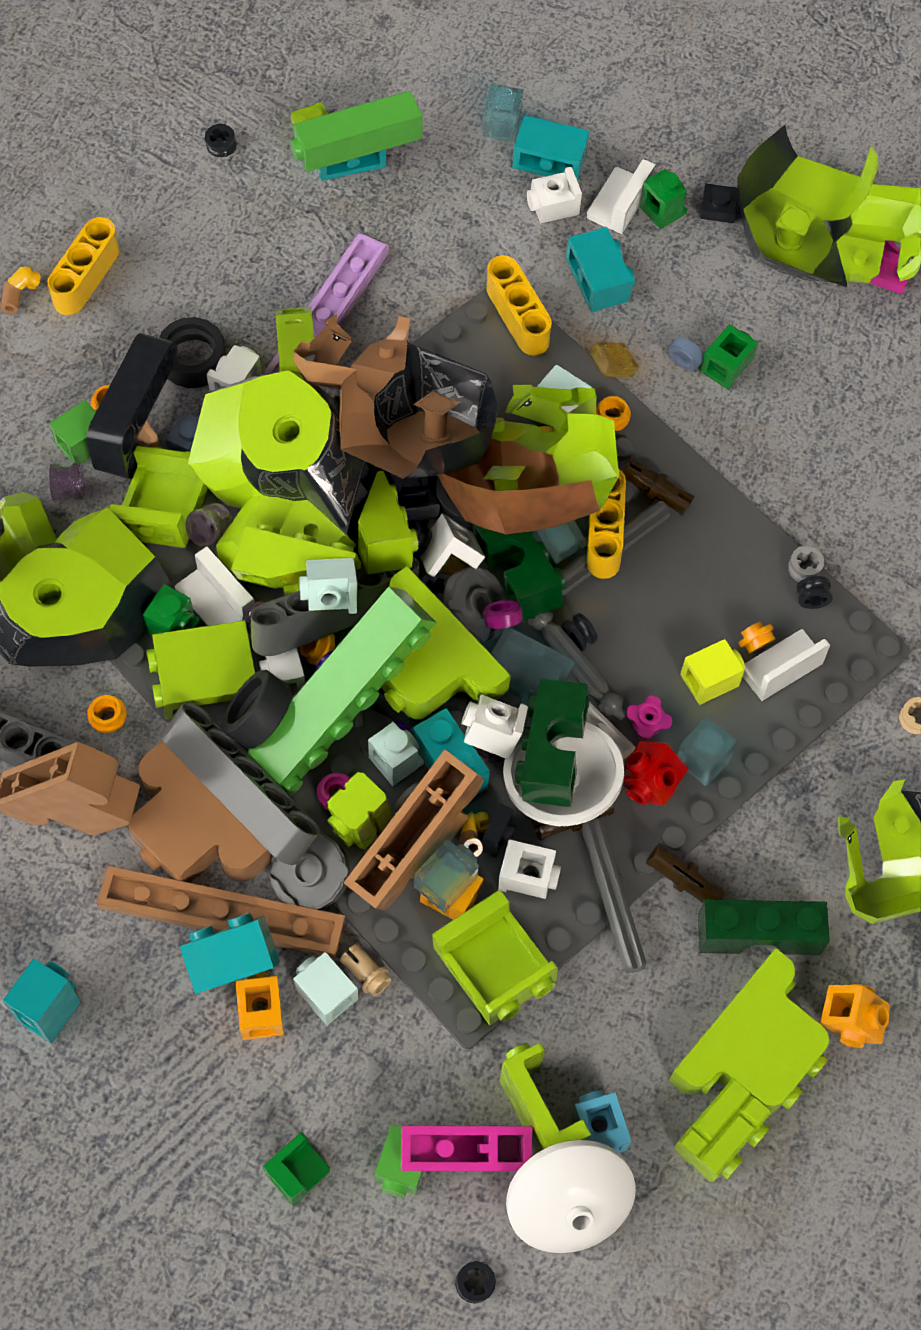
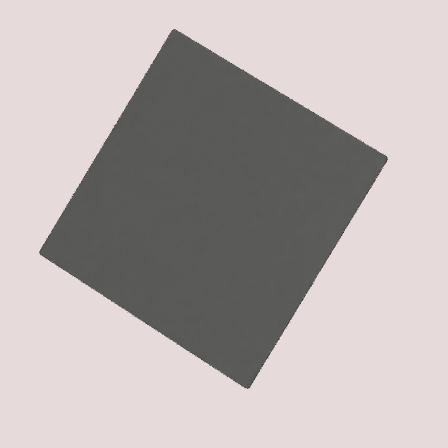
M485 288L411 344L486 373L492 382L497 402L496 418H503L504 421L531 424L537 427L549 426L554 429L553 426L505 412L510 400L514 396L513 385H532L537 387L556 364L595 389L596 406L608 396L622 398L630 408L631 417L625 428L615 431L618 469L623 472L626 465H629L630 459L634 457L659 475L662 472L668 475L667 480L691 495H695L683 516L668 507L671 515L667 520L622 552L620 569L615 576L607 579L597 578L593 575L589 576L568 593L562 595L561 607L549 611L553 615L551 622L560 626L567 620L573 622V616L577 613L583 614L591 622L597 633L598 640L594 644L586 643V649L582 653L607 681L609 691L623 698L622 709L625 718L620 720L613 715H606L598 708L600 701L588 694L589 702L635 747H637L640 741L666 743L688 768V771L676 787L674 795L667 801L665 806L637 804L627 796V789L622 785L621 791L613 803L614 814L599 818L604 823L630 907L664 876L646 864L650 853L659 843H662L665 848L681 859H684L907 659L910 654V648L824 568L819 576L830 580L831 588L829 591L833 595L832 602L825 607L817 609L801 607L798 601L800 594H798L796 587L799 582L795 581L788 572V563L794 550L800 546L552 319L550 343L547 351L537 356L524 353L517 345ZM607 414L609 417H617L615 414ZM377 466L369 468L368 476L362 482L368 493L371 490L377 472L384 471L388 480L387 471ZM438 475L428 476V488L432 490L434 495ZM627 480L624 524L655 501H659L656 498L653 501L647 498L648 493ZM210 492L204 498L186 548L142 543L156 557L173 589H175L177 583L197 570L195 554L206 546L218 558L216 544L241 508L228 506ZM438 518L428 519L427 522L421 523V529L427 528L430 530ZM357 522L354 527L348 529L347 535L356 544L354 553H357L361 567H363L364 564L358 552ZM560 525L533 531L536 541L544 543L553 569L559 568L561 571L587 552L588 537L572 534ZM451 553L438 572L451 577L457 571L474 567ZM419 557L417 560L419 562V579L421 580L428 573ZM483 559L478 567L484 568L493 574L505 591L504 571L515 568L518 565L514 563H501L489 568ZM806 560V562L800 563L799 566L802 569H806L809 566L811 567L813 563ZM238 580L254 598L255 607L285 596L283 588H271ZM250 620L246 623L254 670L257 673L260 671L259 661L266 659L265 656L256 653L252 648ZM528 620L505 628L495 639L480 643L511 675L508 692L497 701L515 708H519L520 704L529 707L531 693H538L540 679L579 683L544 641L542 631L530 626ZM761 621L763 626L772 624L774 630L771 632L776 638L772 643L750 655L746 648L741 649L738 643L744 639L741 634L742 631ZM201 622L198 627H204L206 625L203 622ZM355 625L333 633L335 649ZM801 629L805 631L814 644L823 639H826L830 644L822 665L763 701L760 700L742 677L739 687L699 705L680 675L685 657L724 639L732 650L735 649L740 653L744 664ZM147 630L136 643L118 658L109 661L168 725L171 719L165 718L164 707L156 708L152 685L160 684L158 672L150 673L147 650L154 649L153 637L149 635ZM299 646L297 647V652L306 684L316 672L317 666L310 664L306 660V657L301 654ZM381 687L378 692H385ZM458 692L437 708L433 715L447 708L460 729L466 734L467 726L462 724V719L469 702L477 703V701L472 699L467 693ZM648 696H656L661 700V708L665 714L672 717V725L668 730L661 729L658 734L650 739H642L634 730L632 721L627 718L626 712L629 706H638L644 703ZM231 701L200 705V707L222 727L224 714ZM370 707L364 710L365 727L355 728L354 718L351 730L344 737L335 740L327 749L328 755L319 766L310 769L301 779L303 781L301 788L291 796L316 822L321 833L329 834L341 843L349 859L350 874L376 839L365 850L359 849L354 843L347 847L333 833L332 830L334 828L327 821L332 816L330 811L322 807L318 801L317 786L325 776L332 773H342L352 778L357 772H363L386 794L394 817L396 814L394 806L401 795L412 785L419 784L429 771L426 765L423 764L396 785L392 786L369 759L368 739L391 724L393 719ZM178 709L173 710V716L175 715ZM528 710L524 727H531L533 717L528 716ZM646 715L647 720L653 719L651 715ZM412 728L411 730H408V731L413 735V728ZM239 744L246 752L250 750ZM473 746L490 770L488 788L475 795L462 811L465 814L473 812V814L481 811L486 812L490 824L499 803L514 809L512 824L516 825L517 829L512 840L556 851L554 865L561 866V872L556 890L548 888L546 899L510 890L502 891V893L509 901V910L548 963L553 961L559 971L610 925L582 830L573 832L569 829L540 841L535 834L539 829L533 830L531 818L515 806L507 793L503 775L505 758ZM340 789L332 790L329 795L333 797ZM461 828L434 863L433 867L436 863L445 867L453 865L463 870L471 881L474 880L476 875L484 878L482 891L473 905L474 907L498 891L499 875L506 847L501 845L496 857L482 852L475 858L467 857L459 843ZM376 832L377 838L379 837L381 832ZM478 833L481 843L485 833ZM527 871L524 873V875L536 878L538 877V875L533 871ZM410 878L403 892L386 910L375 909L347 886L340 898L332 905L341 915L345 916L346 921L463 1048H473L501 1023L499 1019L489 1026L434 950L432 934L453 920L420 902L421 888L417 886L419 880Z

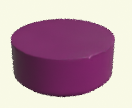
M497 601L487 605L483 610L485 626L488 628H508L519 624L523 620L521 605L516 601Z

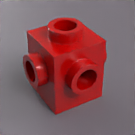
M640 741L625 761L623 786L627 789V796L637 804L665 806L667 801L674 795L676 787L688 771V768L668 744Z

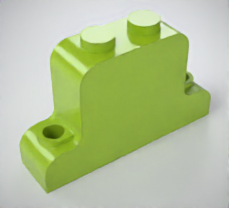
M407 566L391 578L390 587L405 590L437 623L429 631L431 636L428 641L418 650H412L403 661L405 666L395 678L387 680L381 686L386 692L384 696L390 706L397 712L402 710L412 719H423L460 691H465L476 701H478L481 694L495 700L506 694L509 690L511 675Z
M777 948L774 949L673 1071L669 1081L680 1091L687 1095H697L702 1092L706 1095L717 1081L726 1086L733 1079L749 1091L751 1096L757 1098L765 1105L771 1113H774L781 1105L789 1110L804 1091L798 1086L803 1077L808 1074L814 1079L829 1059L822 1053L829 1044L828 1032L821 1024L787 997L797 984L793 980L795 976L794 964Z

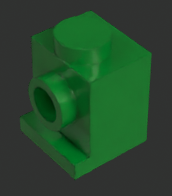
M663 169L644 181L639 207L661 230L687 214L688 209L684 206L687 190L675 173ZM660 203V208H658L655 204Z
M729 324L705 351L700 372L729 390L738 376L754 359L758 342L752 339L745 331L738 330Z
M165 584L143 614L148 633L151 636L152 634L197 628L202 622L200 617L194 615L191 598Z

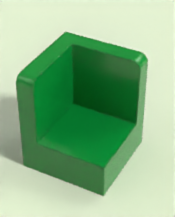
M300 1132L263 1166L265 1175L293 1207L330 1173V1167L309 1145L308 1138L303 1132Z

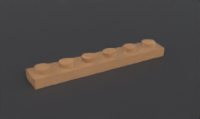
M112 866L107 867L97 900L99 909L197 930L212 925L214 932L228 928L227 920L251 912L253 919L265 915L275 946L320 956L326 952L330 958L334 959L337 957L345 924L344 915Z

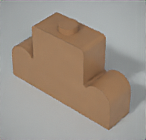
M163 741L158 743L140 760L138 767L139 776L144 791L152 799L132 815L131 822L127 827L132 840L142 849L139 852L140 857L153 871L160 868L170 879L191 883L213 862L220 858L225 875L233 881L244 882L254 878L271 863L273 855Z
M76 742L3 771L0 777V813L34 825H47L50 823V819L86 834L98 835L130 824L140 785L116 775L119 762L114 757L81 742Z
M444 750L345 880L344 884L375 909L386 910L403 892L410 878L419 880L428 864L434 865L468 820L469 816L462 809L475 797L483 784L484 778L453 754Z

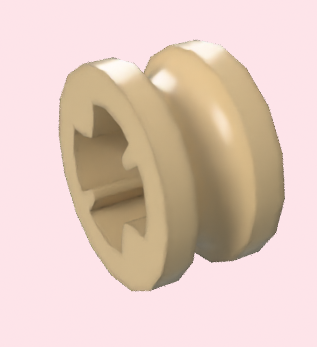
M914 697L904 704L899 714V720L906 731L912 734H921V724L915 723V717L909 715V713L912 714L915 708L920 709L921 713V697Z

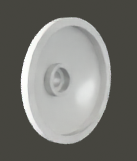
M588 722L585 725L583 739L565 737L558 739L552 744V746L560 750L576 751L577 775L571 807L523 801L521 785H515L517 762L524 761L526 751H522L521 735L508 759L505 758L503 775L510 799L525 815L538 822L554 826L578 825L598 817L615 802L624 780V763L617 744L606 732Z
M573 1140L558 1143L535 1154L515 1174L507 1193V1214L515 1233L528 1245L551 1253L581 1251L602 1242L623 1224L634 1203L635 1181L631 1169L622 1155L605 1144L589 1140Z

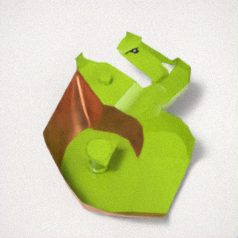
M513 385L514 396L510 400L505 413H513L553 426L555 432L545 433L536 425L504 421L503 418H496L490 444L478 464L455 472L438 475L447 494L461 515L472 524L503 534L556 527L602 510L619 477L614 420L596 415V392L593 388L558 389L533 387L532 385Z

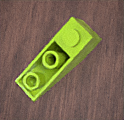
M311 306L275 309L280 372L291 370L301 373L294 363V350L300 342L310 343L314 339Z
M384 471L377 472L358 520V552L367 574L399 570L406 566L412 568L413 552L418 550L416 531L414 528L409 529L406 509L404 506L398 505L396 487L394 484L389 485Z
M258 524L257 528L244 526L231 570L239 580L271 588H280L299 583V577L306 576V560L354 558L355 570L360 569L361 562L357 553L353 552L354 549L348 545L332 542L331 546L316 543L317 540L309 535L295 533L294 537L279 534L280 531L275 527Z

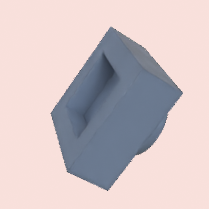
M183 412L165 439L167 447L175 451H191L199 418Z

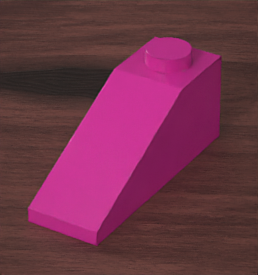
M401 1126V1171H518L532 1157V1126Z

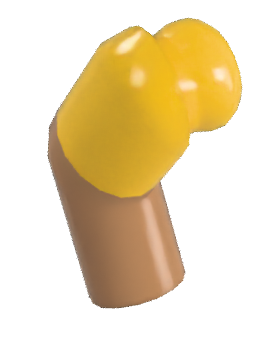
M30 266L20 267L4 283L0 309L7 314L17 313L21 291L25 286L29 289H35L40 283V273L31 270Z
M483 811L477 814H473V812L468 813L469 818L462 826L459 843L464 854L470 858L478 857L483 850L478 833H485L489 826L488 814Z

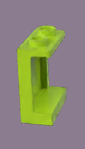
M136 446L134 456L137 461V469L122 505L111 504L109 509L141 542L186 548L208 487L200 480L196 472L187 464L191 451L181 452L165 450L160 447Z
M245 620L152 634L154 649L147 650L150 673L158 672L160 684L152 685L156 708L164 707L166 719H172L173 710L179 709L184 702H191L200 706L231 701L241 686L255 674Z
M501 890L493 893L432 934L434 950L489 1026L499 1019L501 1022L510 1020L522 1009L521 1004L533 996L535 999L544 997L556 985L558 967L553 961L548 963L509 910V901Z
M523 1043L506 1054L507 1060L503 1061L499 1082L522 1126H532V1145L536 1153L562 1142L589 1140L591 1134L583 1119L559 1131L530 1074L540 1069L545 1050L541 1043L530 1047L529 1043Z

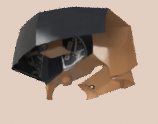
M337 314L325 321L327 326L310 343L300 342L294 350V363L308 382L322 387L341 390L340 450L402 479L442 475L478 464L490 444L497 413V402L490 378L482 371L409 343L410 318L399 316L394 331L384 340L371 343L353 363L351 368L336 366L351 343V337L337 324Z

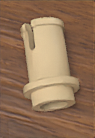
M354 944L349 950L359 962L356 963L345 952L340 958V963L363 985L362 991L364 993H371L373 996H377L391 982V978L388 976L389 970L386 967L380 968L362 949L360 944Z

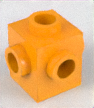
M829 985L820 1024L840 1037L839 1041L849 1047L863 1048L865 1043L882 1044L885 1029L889 1023L890 1004L876 995L875 989L866 985Z

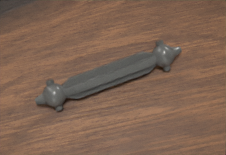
M546 612L528 619L530 626L542 631L544 641L577 681L588 684V694L600 701L599 710L606 715H613L623 720L625 718L622 709L623 698L609 691L607 681L561 626L551 622L553 618L552 613Z

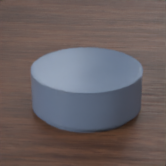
M677 337L668 348L672 360L685 370L695 371L703 361L704 355L700 348L687 338Z

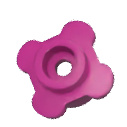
M648 696L646 701L638 706H629L626 712L627 718L632 721L634 730L642 739H650L658 734L661 729L668 730L672 725V717L665 714L661 708V700L656 696ZM646 715H651L653 719L647 720Z

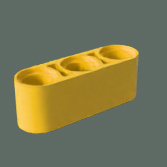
M95 217L89 220L47 280L53 306L60 314L73 315L78 313L117 259L120 252L115 225L108 218Z
M505 255L494 257L488 263L486 290L488 296L519 348L528 355H541L549 348L551 318L516 260Z
M618 469L619 477L612 488L613 491L610 492L602 510L589 515L587 569L593 576L601 579L615 576L621 565L624 540L626 478L620 469ZM607 520V521H610V522H612V523H611V524H605V523H602V522H600V521ZM599 553H608L611 556L603 557L600 556Z

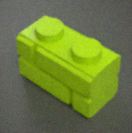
M357 772L345 784L346 789H340L327 802L328 809L332 815L327 821L334 828L332 830L333 833L347 847L354 843L359 849L365 850L377 838L376 832L382 833L391 821L393 812L386 794L363 772Z
M731 1079L680 1138L674 1149L709 1182L713 1183L720 1174L725 1179H728L743 1162V1159L737 1154L748 1142L754 1148L770 1130L764 1122L772 1113L757 1098L751 1096L750 1092L741 1084Z

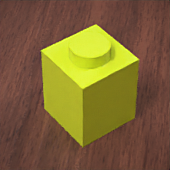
M724 639L685 657L680 675L698 704L701 705L739 687L745 671V665L740 653L735 649L732 650Z

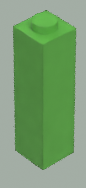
M410 90L293 124L294 139L290 140V146L295 160L301 159L307 173L422 139L423 116Z

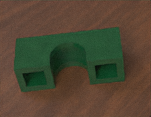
M473 524V535L485 556L484 560L489 568L501 563H514L518 565L515 568L504 571V587L506 598L516 601L521 605L523 615L521 622L562 606V590L566 588L563 574L559 568L553 569L544 543L536 541L533 531L503 534Z
M540 679L538 693H531L528 716L533 717L531 727H524L522 735V751H526L524 761L517 762L515 770V785H521L523 801L571 807L577 775L576 751L560 750L552 746V744L558 739L565 737L583 739L589 708L588 684Z
M704 899L698 913L699 953L740 954L742 949L749 946L773 945L780 947V952L784 955H821L830 942L828 908L825 901Z

